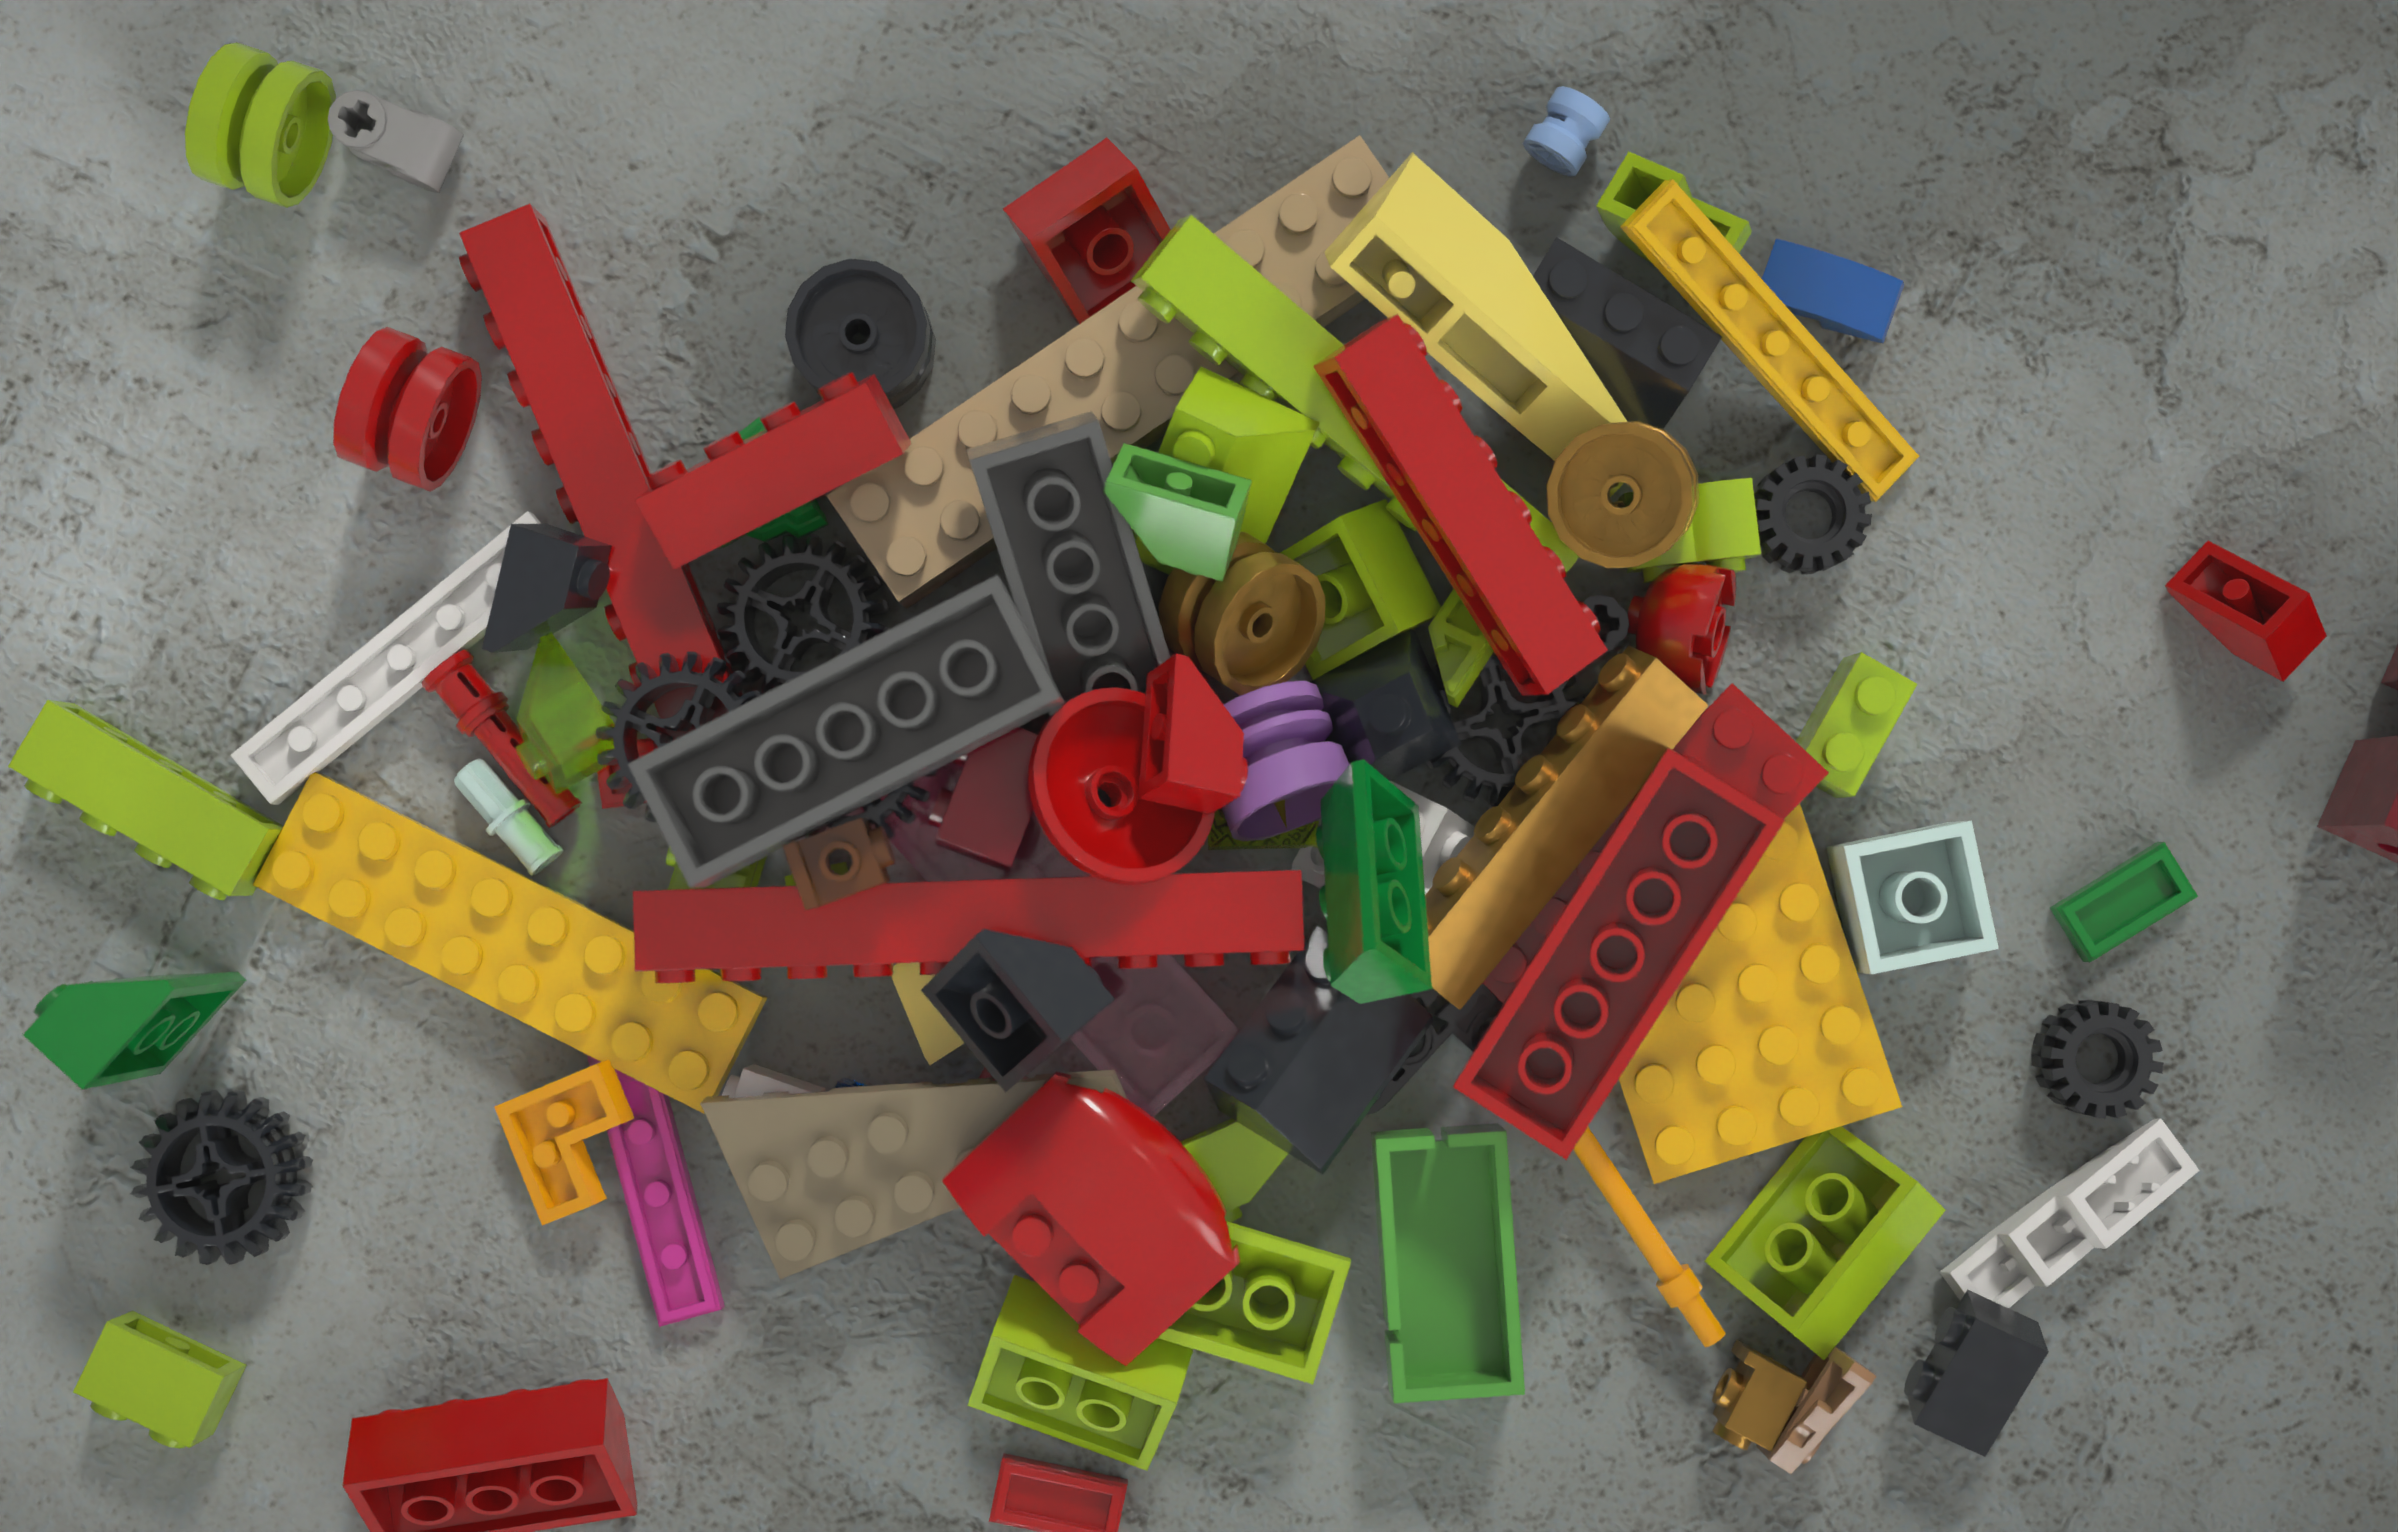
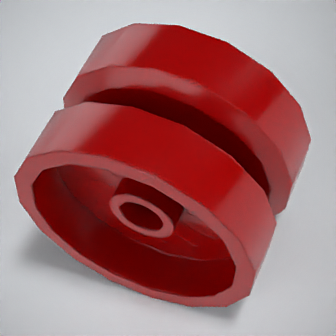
M389 327L376 331L360 349L349 369L339 395L333 430V444L337 457L375 472L389 465L393 478L429 492L440 487L457 465L475 424L482 386L479 362L469 356L444 347H439L428 353L426 344L423 341Z

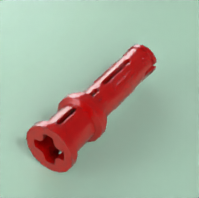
M468 649L457 652L433 669L421 682L422 686L427 692L435 691L458 719L456 728L461 734H466L468 737L476 736L505 771L509 779L519 788L545 820L547 827L552 828L579 808L582 802L573 795L547 763L543 755L507 714L509 709L508 698L502 691L494 692L472 665L474 656Z

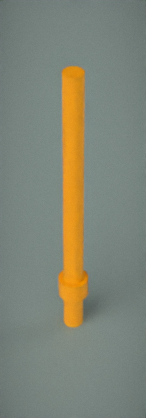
M1587 1127L1573 1151L1659 1278L1656 1282V1287L1670 1308H1679L1704 1347L1717 1343L1725 1336L1726 1332L1699 1292L1703 1286L1688 1264L1680 1265L1590 1128Z

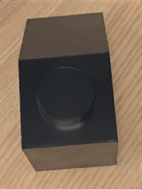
M511 524L482 649L492 653L528 650L597 608L599 598L606 590L609 582L610 569L607 563L612 545L549 524Z

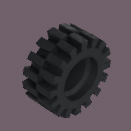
M1816 454L1812 458L1807 459L1803 455L1793 458L1785 464L1783 463L1758 483L1757 486L1759 488L1754 493L1760 545L1766 552L1762 557L1771 564L1776 561L1782 565L1780 570L1788 573L1801 571V575L1813 574L1821 570L1825 571L1847 560L1854 554L1853 550L1863 544L1867 535L1863 534L1864 528L1871 525L1872 514L1865 513V506L1871 503L1869 492L1861 494L1857 485L1863 482L1857 473L1849 476L1844 471L1848 465L1840 460L1829 463L1826 462L1827 456ZM1802 491H1811L1821 495L1828 502L1832 513V521L1829 529L1822 537L1805 539L1796 535L1788 526L1785 516L1786 506L1794 494Z
M2078 1000L2079 1004L2077 1005L2067 1003L2059 1007L2060 1016L2048 1015L2042 1022L2043 1025L2049 1028L2046 1035L2036 1033L2033 1044L2042 1046L2041 1055H2031L2032 1066L2042 1068L2043 1074L2035 1076L2040 1087L2050 1089L2051 1092L2046 1096L2054 1103L2065 1105V1109L2104 1119H2106V1116L2115 1118L2126 1116L2125 1108L2138 1110L2145 1104V1101L2140 1097L2142 1092L2154 1094L2158 1087V1084L2149 1080L2151 1072L2162 1074L2164 1064L2163 1062L2153 1061L2152 1053L2163 1050L2160 1040L2148 1037V1034L2155 1030L2149 1021L2137 1019L2140 1013L2132 1008L2119 1006L2120 1004ZM2094 1034L2107 1036L2114 1043L2118 1054V1063L2115 1071L2108 1079L2100 1083H2090L2085 1080L2079 1073L2076 1065L2078 1047L2087 1037Z

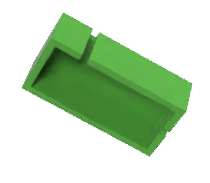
M1498 1123L1441 1127V1140H1435L1434 1134L1428 1128L1371 1132L1383 1317L1388 1327V1330H1384L1388 1389L1393 1402L1407 1403L1525 1395L1507 1131Z

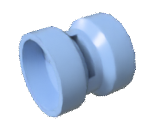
M1561 86L1556 88L1546 105L1547 117L1543 123L1533 125L1523 145L1532 157L1549 169L1562 175L1576 176L1587 158L1585 148L1589 141L1599 139L1609 123L1610 117L1590 97L1572 88Z

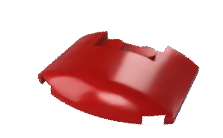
M1056 1071L943 1177L942 1182L983 1237L989 1234L1079 1324L1078 1332L1113 1359L1127 1366L1240 1263L1238 1244L1232 1248L1228 1225L1224 1217L1226 1209L1219 1194L1195 1158L1171 1132L1142 1108L1107 1088H1104V1092L1101 1093L1094 1089L1067 1084L1071 1075Z

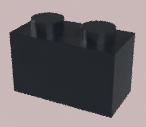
M1967 1289L1957 1308L1949 1307L1943 1313L1935 1332L1936 1343L1925 1361L1922 1359L1917 1360L1910 1369L1905 1382L1904 1393L1908 1397L1914 1425L1986 1457L2049 1352L2037 1321Z

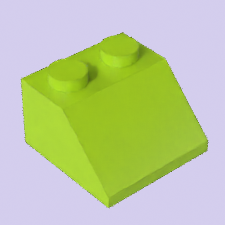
M1386 499L1339 516L1281 552L1317 576L1325 594V623L1317 647L1305 663L1313 680L1409 629L1413 630L1436 616L1441 608L1396 518L1385 508L1388 504Z

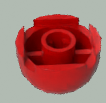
M1685 564L1666 569L1653 579L1645 597H1633L1628 609L1629 628L1627 633L1636 635V649L1656 657L1693 692L1705 695L1707 694L1706 687L1712 688L1723 662L1731 626L1725 625L1726 609L1722 607V604L1735 607L1736 576L1734 570L1705 564Z

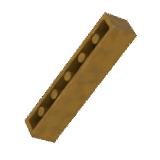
M1628 646L1623 653L1611 658L1601 669L1597 685L1584 701L1572 707L1561 718L1557 725V734L1540 755L1532 757L1520 768L1515 778V785L1498 806L1490 808L1480 817L1474 828V836L1456 857L1448 859L1436 872L1432 882L1433 886L1425 895L1432 988L1459 1010L1462 1009L1638 793L1666 748L1669 747L1673 750L1708 707L1706 702L1656 657Z

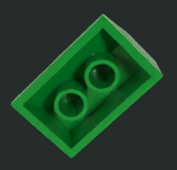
M1365 760L1352 762L1320 800L1322 825L1317 827L1316 843L1319 853L1324 860L1325 885L1320 888L1319 901L1322 913L1327 920L1329 946L1325 947L1323 951L1325 974L1331 986L1355 1002L1363 1004L1431 990L1432 980L1419 805Z
M236 971L116 978L113 980L68 984V986L61 984L51 990L37 1004L34 1014L38 1018L22 1035L81 1090L158 1075L179 1055L245 983L246 979Z

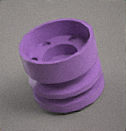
M1307 681L1283 682L1262 687L1224 704L1225 708L1244 732L1243 757L1248 763V776L1240 797L1221 807L1233 839L1241 841L1263 840L1289 833L1320 820V800L1346 770L1349 763L1341 745L1333 742H1324L1333 731V726L1329 714L1321 711L1324 706L1317 685Z

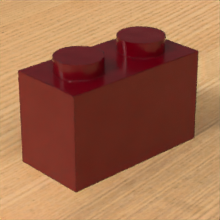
M1017 727L952 761L953 764L963 767L954 791L941 788L929 818L928 825L939 828L935 845L1009 873L1034 809L1030 797L1028 771L1030 756L1038 736L1037 734Z

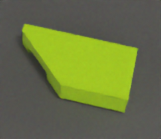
M1453 589L1429 625L1428 630L1448 702L1450 705L1458 707L1494 651L1457 592Z

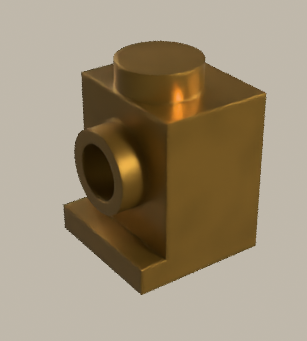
M1736 1340L1731 1352L1740 1359V1362L1735 1370L1728 1368L1716 1385L1712 1401L1717 1406L1712 1414L1718 1420L1712 1431L1722 1439L1745 1451L1748 1450L1751 1442L1771 1451L1807 1381L1794 1370Z

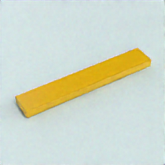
M1673 179L1665 180L1620 226L1715 333L1722 336L1721 340L1833 463L1840 460L1848 465L1844 471L1849 476L1855 473L1859 475L1863 481L1857 485L1861 494L1869 492L1870 500L1877 502L1919 458L1915 450Z

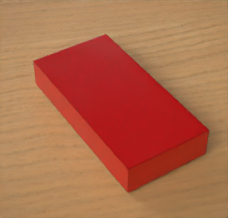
M1004 1453L989 1522L1037 1532H1118L1128 1479Z

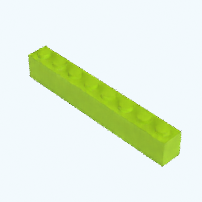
M1189 215L1179 219L1131 281L1143 291L1138 297V301L1153 315L1169 324L1173 317L1176 318L1193 333L1188 342L1198 353L1217 366L1223 360H1226L1243 375L1238 384L1320 422L1310 446L1319 449L1323 443L1342 458L1337 468L1347 478L1364 490H1368L1373 484L1391 499L1385 507L1388 512L1402 524L1416 531L1417 529L1313 367L1342 347L1343 344L1195 217ZM1503 481L1508 491L1516 493L1524 501L1532 517V522L1529 525L1541 544L1550 548L1559 557L1567 574L1579 556L1560 540L1551 521Z

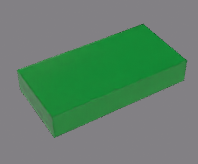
M2156 842L2051 906L2050 909L2081 960L2090 963L2192 901L2198 895L2166 843Z

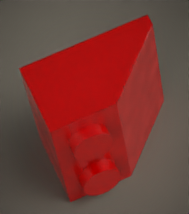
M1107 137L1003 208L1004 213L1030 256L1078 325L1136 286L1131 281L1132 278L1171 231L1137 167Z

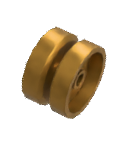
M1640 421L1601 424L1575 437L1556 458L1547 483L1548 515L1560 540L1581 559L1606 568L1637 567L1666 553L1690 528L1699 504L1698 473L1687 449L1666 430ZM1618 482H1625L1633 489L1634 498L1627 507L1623 501L1612 502L1610 498V489L1619 486Z
M1240 532L1237 546L1223 581L1203 575L1190 574L1174 567L1166 580L1159 602V622L1169 649L1176 654L1188 656L1196 667L1237 694L1244 695L1262 687L1287 682L1303 668L1317 647L1325 623V594L1318 577L1304 566L1282 553L1275 552L1268 545L1248 533Z

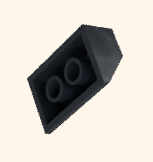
M1556 237L1533 275L1535 281L1627 422L1640 421L1664 429L1689 393L1722 336Z
M1317 927L1305 942L1304 951H1299L1203 1079L1220 1112L1323 1175L1434 1022V1019L1410 994L1359 1004L1331 986L1323 966V951L1325 947L1329 946L1328 932Z

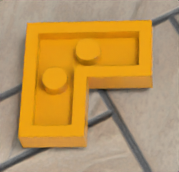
M609 1059L494 1106L542 1226L607 1199L583 1139L634 1119L615 1069L612 1068Z

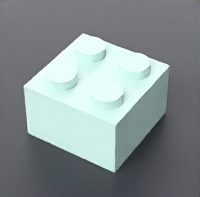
M1972 821L1947 822L1826 847L1844 935L1858 973L1872 975L1999 949Z

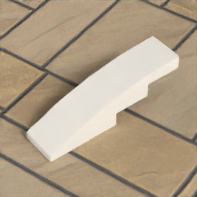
M2161 1118L2153 1119L2040 1194L1941 1270L1940 1274L1960 1301L1968 1289L2010 1308L2035 1286L2048 1287L2093 1248L2107 1249L2200 1170Z

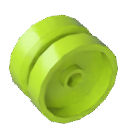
M238 42L223 45L209 59L199 76L189 104L185 127V152L192 174L203 181L231 190L245 187L247 192L254 197L285 208L298 205L314 187L323 170L332 144L333 134L328 123L329 109L336 99L332 79L323 70L293 60L278 64L277 60L268 52Z

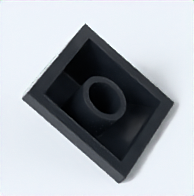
M1412 629L1310 681V683L1317 685L1322 697L1324 708L1321 711L1328 713L1332 721L1333 731L1324 742H1333L1341 745L1349 765L1352 762L1365 760L1390 781L1461 744L1416 631Z

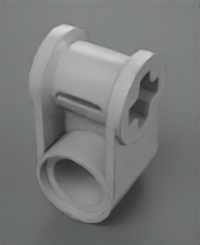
M359 90L345 92L337 97L331 105L328 114L330 131L354 155L386 169L388 172L411 184L434 193L440 192L464 136L462 132L437 118L416 110H407L368 92ZM373 120L375 121V127L371 132L363 129L358 133L355 131L359 122L370 124Z

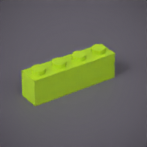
M47 700L8 765L9 768L28 778L24 787L33 794L55 804H61L63 799L83 810L79 819L89 827L109 836H115L119 831L138 843L134 851L139 856L164 868H170L172 864L177 865L193 875L189 881L191 886L212 898L222 901L225 900L227 895H253L257 888L253 886V883L283 828V825L75 703Z

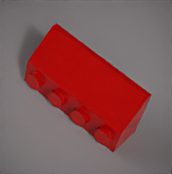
M608 1378L599 1380L581 1379L567 1385L535 1390L517 1389L503 1395L471 1400L453 1399L440 1405L408 1410L390 1409L376 1415L352 1418L342 1486L370 1532H533L637 1515V1497L625 1416Z

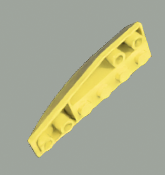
M1413 152L1324 252L1330 267L1385 316L1389 318L1398 314L1403 323H1408L1414 327L1422 337L1428 354L1554 461H1556V458L1575 437L1601 424L1627 422L1509 239ZM1618 482L1619 486L1610 489V497H1611L1625 482Z

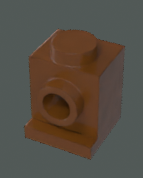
M859 818L782 846L805 910L819 908L891 881L886 867L895 864L892 847L883 827L880 826L872 829L868 818ZM839 848L847 850L853 860L851 869L844 875L836 874L829 865L831 854Z

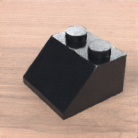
M983 929L976 934L921 990L1005 1092L1009 1091L1059 1050L1115 1000L1102 984L1097 972L1091 966L1085 964L1072 947Z

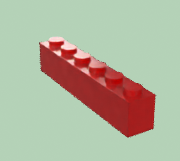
M1396 314L1374 324L1313 367L1522 696L1548 695L1608 651L1598 635L1600 624L1592 610L1583 602L1576 600L1564 581L1566 570L1559 557L1550 548L1541 544L1529 525L1532 522V517L1524 501L1516 493L1508 491L1495 470L1497 468V460L1489 445L1481 437L1473 435L1460 414L1462 412V404L1457 393L1446 381L1438 379L1425 358L1427 349L1422 337L1414 327L1408 323H1403L1399 315Z

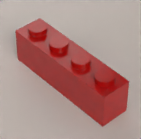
M853 372L845 374L818 389L822 401L802 411L799 410L796 402L793 401L760 419L765 430L745 440L742 439L738 430L703 448L708 459L688 469L685 468L680 459L647 476L646 479L651 488L640 495L635 502L672 568L676 569L904 454L911 445V441L876 375L873 374L858 382Z

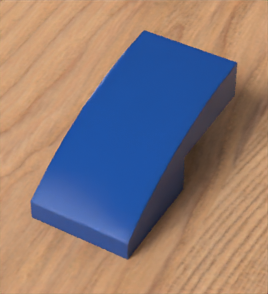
M1780 239L1775 240L1762 276V280L1793 314L1819 320L1823 329L1882 344L1884 343L1904 287L1903 280L1879 270L1821 250Z

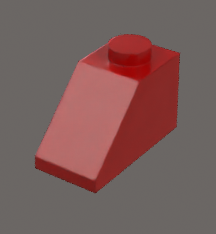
M2209 540L2165 584L2168 593L2233 655L2282 682L2327 637L2309 592Z
M1175 654L1147 674L1138 799L1211 814L1239 798L1248 776V763L1243 757L1244 732L1190 658L1185 655Z

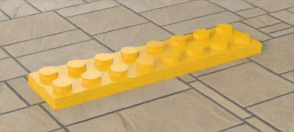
M314 772L309 776L253 883V886L600 1062L609 1059L612 1068L703 1114L705 1113L700 1103L708 1096L719 1095L767 1000V997L735 981H721V974L712 969L695 970V982L655 983V971H635L634 930L322 773Z

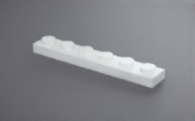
M527 511L512 524H541V522L534 514ZM510 526L230 755L270 804L280 805L303 786L311 774L314 772L319 773L423 687L421 682L439 664L457 652L471 648L485 636Z

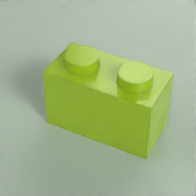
M1862 652L1842 658L1796 740L1806 752L1829 772L1816 786L1817 788L1835 798L1855 797L1917 687V683Z
M132 1310L106 1322L73 1393L92 1401L90 1404L91 1409L101 1416L118 1421L129 1419L150 1429L148 1435L162 1445L178 1449L191 1448L214 1434L247 1365Z

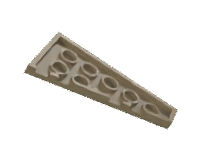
M1115 1069L1066 1073L1071 1075L1067 1084L1094 1089L1101 1093L1104 1092V1088H1107L1127 1099ZM1053 1074L1035 1075L1034 1078L1022 1079L1007 1092L1001 1088L996 1080L993 1081L992 1078L968 1079L965 1083L933 1085V1082L858 1086L831 1088L829 1092L789 1094V1091L768 1092L762 1096L730 1098L729 1095L708 1096L700 1104L780 1279H783L959 1208L960 1206L943 1184V1177Z

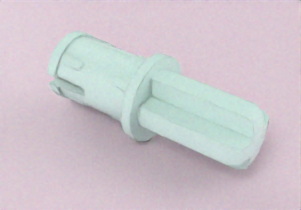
M478 758L464 766L457 773L454 783L489 824L486 832L490 836L497 834L527 868L530 876L544 870L562 854L564 849L556 844L527 810L530 802L526 798L518 800L485 760Z

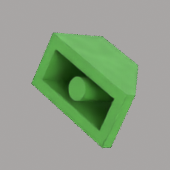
M1124 443L1106 480L1104 493L1159 563L1182 569L1190 574L1203 575L1223 581L1239 540L1252 480Z

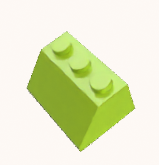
M1201 366L1175 408L1158 453L1252 480L1240 532H1246L1266 544L1320 422ZM1132 529L1141 562L1170 575L1174 567L1159 563Z
M1840 1126L1805 1137L1704 1262L1821 1359L1825 1360L1946 1210L1917 1180Z
M1227 1222L1232 1248L1238 1244L1240 1263L1158 1338L1313 1385L1349 1271L1351 1258Z
M1014 1275L967 1406L1148 1471L1178 1403L1194 1349L1157 1338L1125 1366L1078 1332L1079 1324L1036 1281Z

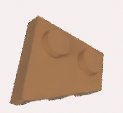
M1836 1346L1825 1360L1814 1354L1801 1377L1807 1381V1384L1773 1449L1769 1451L1758 1444L1756 1445L1771 1462L1790 1474L1801 1463H1807L1815 1455L1823 1438L1872 1385L1877 1377Z

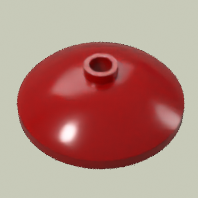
M1103 688L1092 690L1073 698L1052 714L1043 725L1036 737L1029 761L1030 797L1034 812L1044 833L1053 846L1074 866L1095 878L1107 882L1124 885L1146 884L1167 877L1192 860L1204 845L1210 833L1215 812L1207 814L1138 799L1146 694L1123 688ZM1098 789L1108 794L1111 801L1110 807L1105 806L1098 796Z

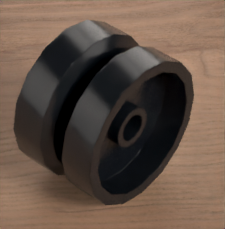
M846 259L823 266L800 285L788 307L785 338L792 362L818 394L819 388L850 372H853L858 382L875 374L893 409H896L921 390L933 368L936 338L929 315L923 306L920 296L902 274L877 261ZM858 332L866 337L870 335L869 339L863 344L856 345L851 341Z

